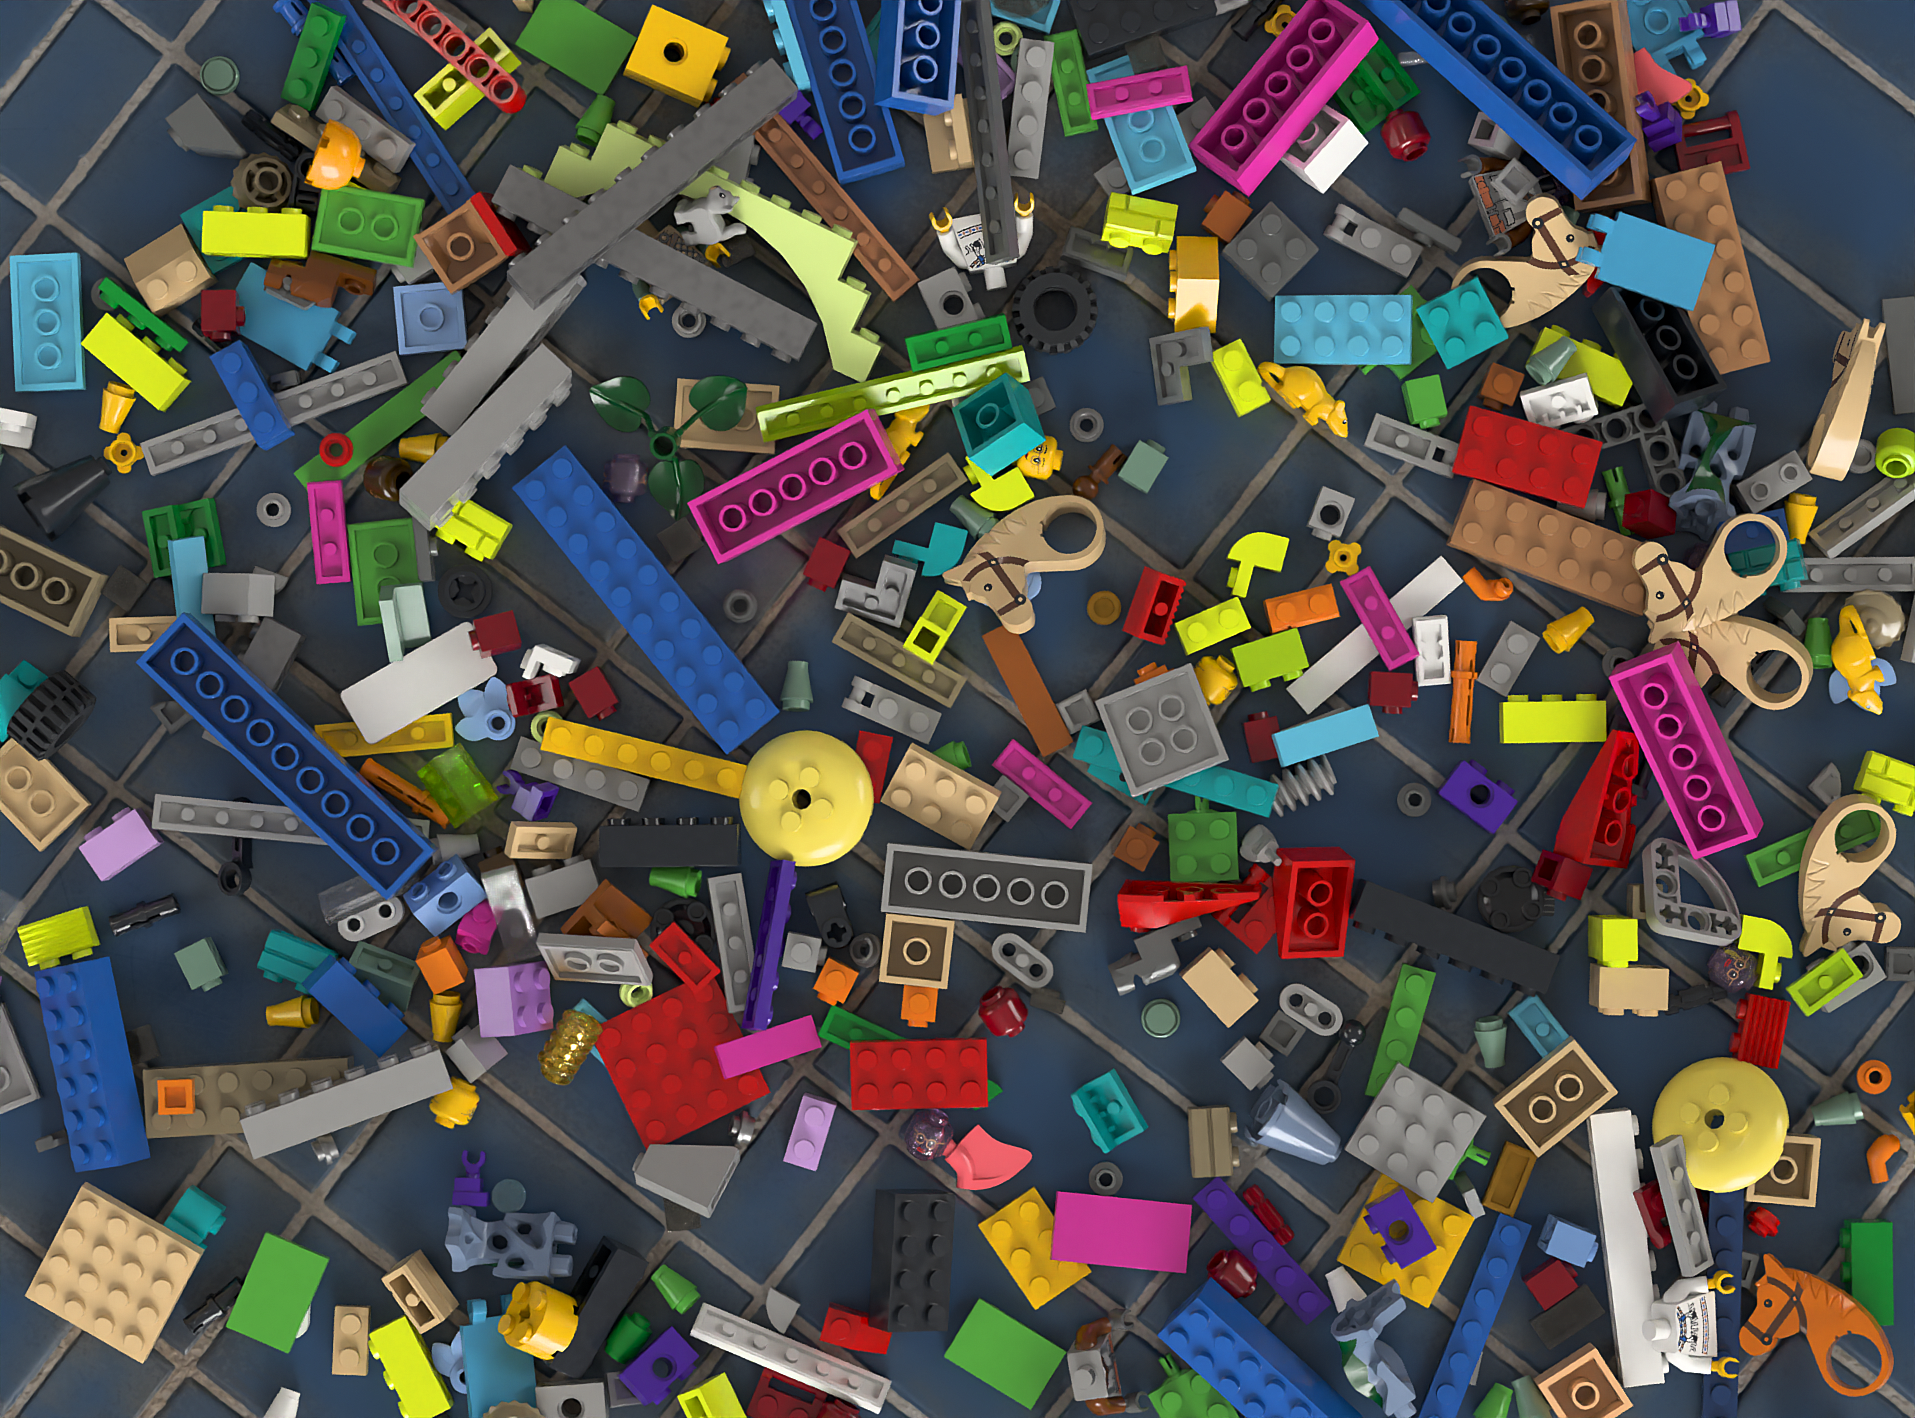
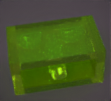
M461 743L433 758L416 772L454 828L475 817L499 799L491 784L485 779L471 755L467 753Z

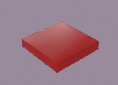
M479 191L472 196L470 202L505 255L516 257L523 252L525 255H528L533 251L515 222L496 212L498 207L491 201L494 194Z

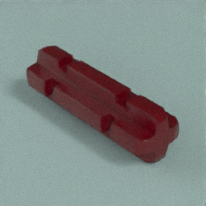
M1251 1185L1242 1193L1248 1204L1254 1206V1212L1268 1230L1274 1232L1273 1236L1280 1245L1283 1246L1294 1238L1295 1234L1288 1224L1283 1223L1284 1219L1269 1199L1263 1197L1265 1194L1258 1185Z

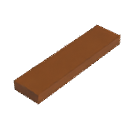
M1002 625L982 635L1042 756L1045 757L1072 743L1073 740L1019 634L1009 632Z

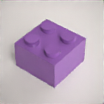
M546 961L510 963L474 969L481 1038L515 1036L553 1029L554 1010L551 1005L550 974Z

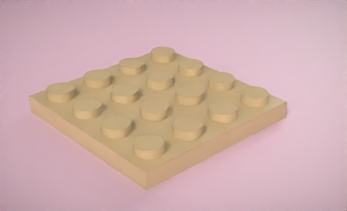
M85 1182L71 1205L25 1297L143 1364L148 1358L205 1249L90 1183Z

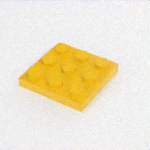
M1381 1172L1365 1205L1400 1186L1437 1249L1403 1269L1399 1267L1397 1262L1390 1265L1380 1248L1386 1243L1379 1232L1373 1235L1363 1219L1364 1216L1368 1215V1212L1363 1207L1336 1260L1383 1285L1395 1279L1400 1286V1294L1429 1308L1475 1218L1471 1214L1438 1197L1431 1203ZM1401 1220L1391 1223L1389 1235L1394 1238L1403 1236L1407 1228L1406 1223Z

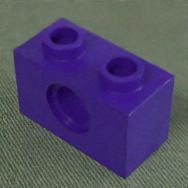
M1473 759L1468 763L1460 760L1435 793L1488 833L1494 834L1518 803L1512 797L1515 791L1499 779L1496 783H1493L1484 775L1487 773V770ZM1478 784L1483 785L1487 790V798L1481 804L1474 803L1470 797L1471 789Z
M1400 1186L1364 1206L1368 1215L1364 1216L1363 1219L1372 1234L1375 1235L1379 1232L1386 1244L1380 1248L1390 1265L1397 1262L1399 1267L1403 1269L1437 1249ZM1397 1220L1404 1221L1407 1227L1405 1234L1399 1238L1391 1237L1389 1235L1391 1223Z
M671 1326L664 1330L617 1377L644 1406L652 1401L658 1405L672 1392L668 1386L677 1377L682 1382L696 1369L693 1362L699 1355ZM657 1359L663 1360L668 1366V1373L665 1378H660L653 1372V1363Z

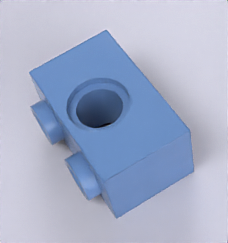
M457 853L448 861L441 863L436 870L422 881L414 884L403 895L413 915L435 937L489 896L480 878Z
M1550 1213L1547 1216L1537 1242V1246L1545 1253L1583 1268L1587 1261L1592 1262L1598 1249V1243L1595 1242L1596 1235L1589 1229Z

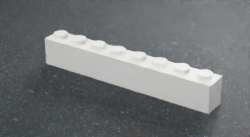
M1626 1107L1599 1110L1586 1119L1618 1380L1624 1388L1665 1383L1664 1373L1669 1372L1665 1352L1655 1351L1653 1349V1341L1646 1340L1642 1334L1643 1322L1652 1320L1651 1305L1654 1301L1660 1300L1658 1285L1652 1284L1651 1271H1656L1655 1255L1653 1250L1648 1251L1647 1237L1649 1235L1633 1195L1634 1191L1645 1185L1644 1182L1640 1183L1638 1169H1643L1641 1149H1635L1634 1136L1639 1135L1638 1119L1636 1115H1631V1110Z

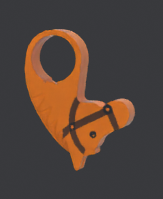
M1770 1253L1764 1254L1766 1274L1755 1283L1758 1288L1757 1306L1740 1330L1739 1340L1741 1347L1750 1355L1758 1356L1771 1351L1775 1347L1778 1338H1786L1801 1331L1808 1339L1823 1378L1835 1391L1843 1395L1858 1397L1881 1388L1892 1373L1894 1357L1885 1332L1874 1316L1855 1298L1832 1283L1809 1272L1784 1267L1774 1255ZM1847 1331L1867 1337L1877 1346L1882 1360L1881 1371L1877 1379L1869 1386L1854 1387L1848 1385L1836 1375L1831 1362L1833 1347L1841 1336L1848 1334Z

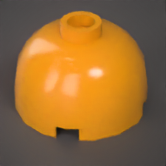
M329 118L317 145L312 165L309 166L304 183L325 190H337L346 186L352 176L360 177L366 159L360 157L362 145L359 137L351 128Z

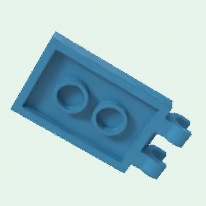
M1627 0L1634 53L1645 47L1659 66L1675 75L1676 73L1669 60L1684 53L1691 70L1704 64V61L1707 60L1706 56L1696 41L1704 36L1703 30L1680 32L1678 18L1688 17V14L1693 13L1686 0Z
M1616 212L1614 220L1597 213L1595 215L1590 214L1586 228L1604 233L1606 236L1600 252L1585 246L1583 248L1579 247L1575 261L1596 267L1597 271L1594 277L1596 279L1688 311H1694L1716 245L1622 212Z
M251 262L235 289L239 294L240 306H245L246 324L245 327H240V334L309 372L314 363L330 373H335L340 362L324 354L325 347L332 335L351 345L357 333L337 322L341 312L332 307L322 308L313 305L308 310H302L264 291V279L267 271Z
M512 1294L500 1295L502 1315L486 1317L487 1306L485 1299L467 1300L469 1324L459 1326L469 1418H483V1414L489 1411L490 1406H497L501 1401L507 1403L513 1400L519 1403L528 1402L532 1408H537L533 1355L510 1346L505 1341L504 1335L498 1332L499 1320L506 1313L512 1300Z

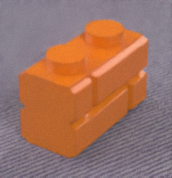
M1332 584L1263 601L1271 634L1340 617Z

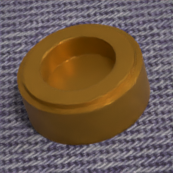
M1099 591L1093 594L1087 604V613L1090 619L1100 625L1113 623L1121 612L1120 600L1109 591Z

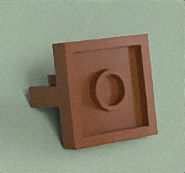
M605 879L565 922L560 930L566 935L637 939L649 926L653 917L609 880ZM640 945V948H641V950H642V952H643L645 958H647V957L649 956V954H648V953L646 952V950Z

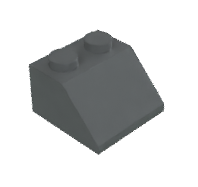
M198 93L165 118L171 126L167 130L168 134L186 152L191 149L201 156L236 160L246 159L250 156L249 152L211 104Z

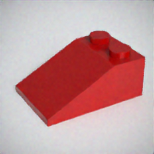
M1340 847L1277 848L1276 854L1282 860L1279 866H1274L1273 874L1278 956L1281 959L1344 957L1356 860Z

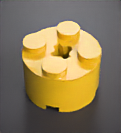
M533 1281L527 1284L520 1282L513 1289L512 1300L506 1313L499 1320L498 1332L504 1335L505 1341L510 1346L540 1359L551 1360L554 1357L550 1355L557 1350L563 1352L575 1334L578 1316L574 1314L573 1305L577 1306V1302L573 1297L540 1282Z

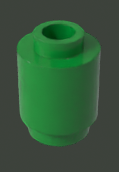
M634 1312L632 1315L625 1313L606 1339L605 1352L624 1365L627 1364L629 1359L634 1360L653 1333L649 1328L651 1322L638 1312Z

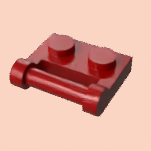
M1254 863L1248 870L1250 874L1241 884H1259L1262 882L1268 887L1238 923L1234 922L1230 917L1241 904L1214 911L1210 915L1253 952L1258 954L1277 930L1273 878Z

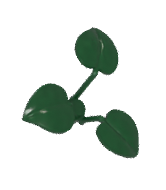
M713 375L705 377L698 381L689 393V402L697 412L678 429L664 426L658 429V431L655 430L650 415L644 412L650 405V393L647 387L637 378L631 376L614 377L593 385L589 392L597 412L612 428L621 432H634L639 428L642 418L645 420L649 431L648 436L652 438L650 441V451L656 458L664 460L657 463L649 473L648 486L655 500L671 514L674 520L679 521L691 512L687 503L701 496L705 487V476L700 465L691 459L679 462L678 457L674 455L681 445V435L701 416L704 424L711 430L727 431L735 427L745 412L748 387L741 380L731 376Z

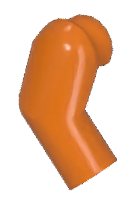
M1475 567L1461 577L1478 598L1483 601H1503L1513 592V583L1509 579L1485 580Z
M1893 1134L1879 1136L1867 1150L1866 1158L1872 1183H1882L1889 1180L1885 1163L1894 1152L1900 1149V1141Z

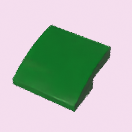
M1379 38L1332 97L1348 119L1364 135L1384 121L1388 114L1400 109L1421 91L1383 40Z
M214 498L142 511L154 578L172 576L167 540L198 535L204 536L208 569L227 565Z

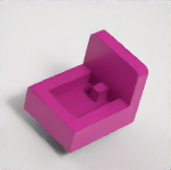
M485 899L463 916L457 930L455 943L467 952L487 955L491 940L503 916L505 907Z

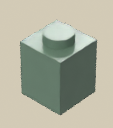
M1148 439L1146 443L1139 440L1117 477L1147 494L1169 458L1163 454L1166 449L1151 439Z
M211 937L204 938L174 953L192 990L202 987L203 991L206 992L223 983L220 977L229 973Z

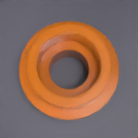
M1868 1060L1862 1063L1857 1070V1083L1867 1093H1882L1891 1083V1071L1885 1063L1879 1060ZM1873 1071H1878L1880 1074V1080L1877 1083H1871L1869 1080V1075Z

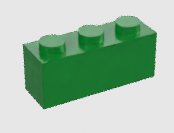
M1844 1219V1228H1840L1839 1243L1841 1248H1845V1262L1840 1263V1280L1842 1283H1845V1292L1860 1302L1874 1316L1880 1326L1894 1325L1893 1222L1887 1219Z

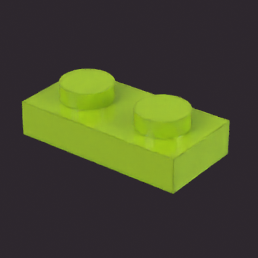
M1839 948L1785 989L1805 1016L1809 1017L1862 978L1863 974L1844 948Z

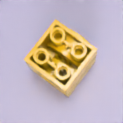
M652 4L623 76L698 108L702 101L708 102L718 82V80L712 78L715 69L722 70L731 51V48L726 47L728 37ZM668 48L675 49L680 55V61H668L664 56V50Z

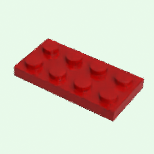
M1470 405L1451 473L1584 509L1603 442Z
M987 1037L850 1041L852 1110L988 1107Z

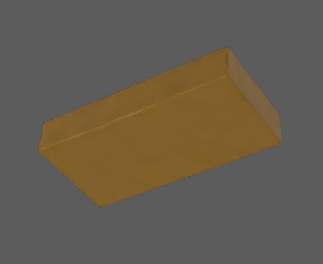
M1505 1140L1482 1197L1481 1204L1514 1217L1537 1159L1535 1153Z

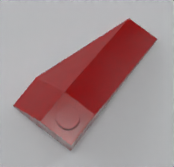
M1612 729L1561 820L1553 853L1583 864L1627 869L1636 834V825L1631 824V807L1637 806V795L1632 793V779L1638 774L1639 741L1634 732Z
M1126 879L1118 893L1117 899L1121 927H1130L1132 932L1144 933L1151 931V928H1158L1257 900L1262 892V885Z

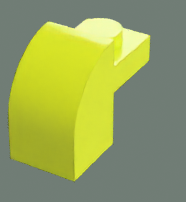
M968 456L965 457L968 465L963 467L967 477L972 485L979 483L981 488L970 494L978 505L992 512L1003 513L1012 511L1034 499L1035 496L1018 467L994 480L992 476L969 460Z
M1257 532L1246 535L1237 541L1226 557L1227 560L1239 563L1238 568L1231 567L1226 587L1232 588L1231 596H1238V598L1242 599L1246 598L1254 567L1276 573L1281 572L1289 538Z
M937 590L905 641L903 648L926 662L933 664L967 607Z
M1740 914L1742 932L1739 938L1733 941L1732 947L1759 952L1753 986L1773 990V984L1779 982L1782 971V964L1777 963L1778 957L1792 959L1793 956L1790 938L1781 926L1771 920Z

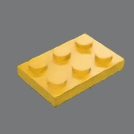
M1033 1186L978 1224V1227L1036 1310L1092 1271L1086 1263L1050 1260L1054 1214Z

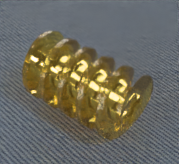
M573 1009L564 1011L562 1014L563 1020L558 1021L556 1024L557 1030L551 1032L550 1040H547L544 1044V1050H541L537 1055L538 1061L542 1065L540 1071L548 1081L558 1085H568L572 1082L574 1075L580 1069V1065L586 1060V1055L592 1050L593 1045L599 1039V1035L603 1032L602 1025L595 1018Z

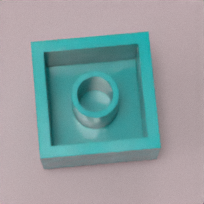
M1007 372L952 408L969 460L990 476H993L1046 441L1029 390Z

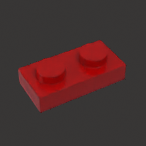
M860 730L855 752L869 772L873 786L874 803L880 804L893 737Z
M675 921L649 944L658 956L695 994L699 993L721 972V969Z

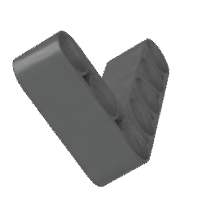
M1645 404L1562 429V431L1575 434L1577 431L1586 432L1591 439L1603 442L1601 450L1635 440L1650 489L1670 498L1674 492L1680 491L1686 486L1683 470L1678 469L1679 457L1667 420L1657 424L1654 423L1652 428H1646L1641 425L1639 415L1642 410H1647ZM1614 420L1621 424L1623 432L1620 438L1615 439L1608 435L1606 427L1609 421ZM1652 443H1660L1664 447L1665 457L1662 461H1657L1651 457L1649 449ZM1663 475H1669L1674 478L1676 487L1672 493H1666L1661 489L1660 480Z

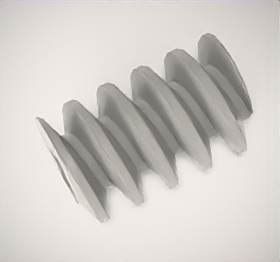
M1325 754L1320 755L1319 765L1313 758L1307 759V770L1300 763L1295 764L1294 776L1287 768L1283 769L1282 781L1275 774L1269 775L1270 782L1279 785L1272 808L1280 817L1284 816V805H1287L1293 812L1296 811V800L1298 799L1305 806H1308L1309 794H1312L1320 801L1321 789L1323 788L1330 795H1334V784L1337 782Z

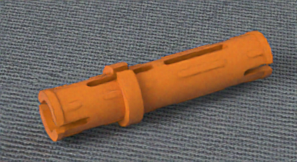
M1455 640L1454 671L1451 670L1453 693L1448 742L1471 743L1474 679H1478V672H1475L1477 641Z
M371 757L365 761L359 771V774L366 780L410 806L413 813L416 815L423 814L444 829L447 828L456 814L455 809H451L432 797V792L427 789L422 791L399 775L375 762Z

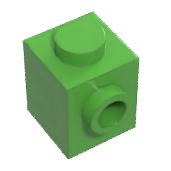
M1439 374L1405 381L1401 388L1410 426L1419 424L1420 429H1426L1440 425V419H1443L1448 412Z

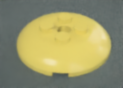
M809 730L780 735L760 748L747 765L739 798L743 823L753 841L771 857L777 860L796 862L795 866L803 867L823 865L848 853L864 835L863 833L868 825L870 816H872L874 803L872 781L865 764L858 754L845 742L833 736ZM801 789L808 791L811 795V803L807 808L801 807L796 802L797 795Z
M1729 1057L1701 1060L1677 1073L1662 1090L1656 1102L1652 1118L1654 1144L1670 1135H1682L1686 1150V1168L1692 1185L1695 1188L1714 1191L1715 1193L1742 1189L1766 1175L1776 1164L1783 1152V1144L1787 1128H1789L1787 1105L1775 1082L1755 1065L1745 1061L1740 1062L1736 1058ZM1723 1115V1125L1719 1128L1711 1129V1122L1714 1116Z

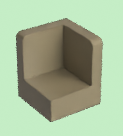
M1627 883L1628 917L1646 919L1644 884ZM1656 884L1658 889L1663 892V884Z

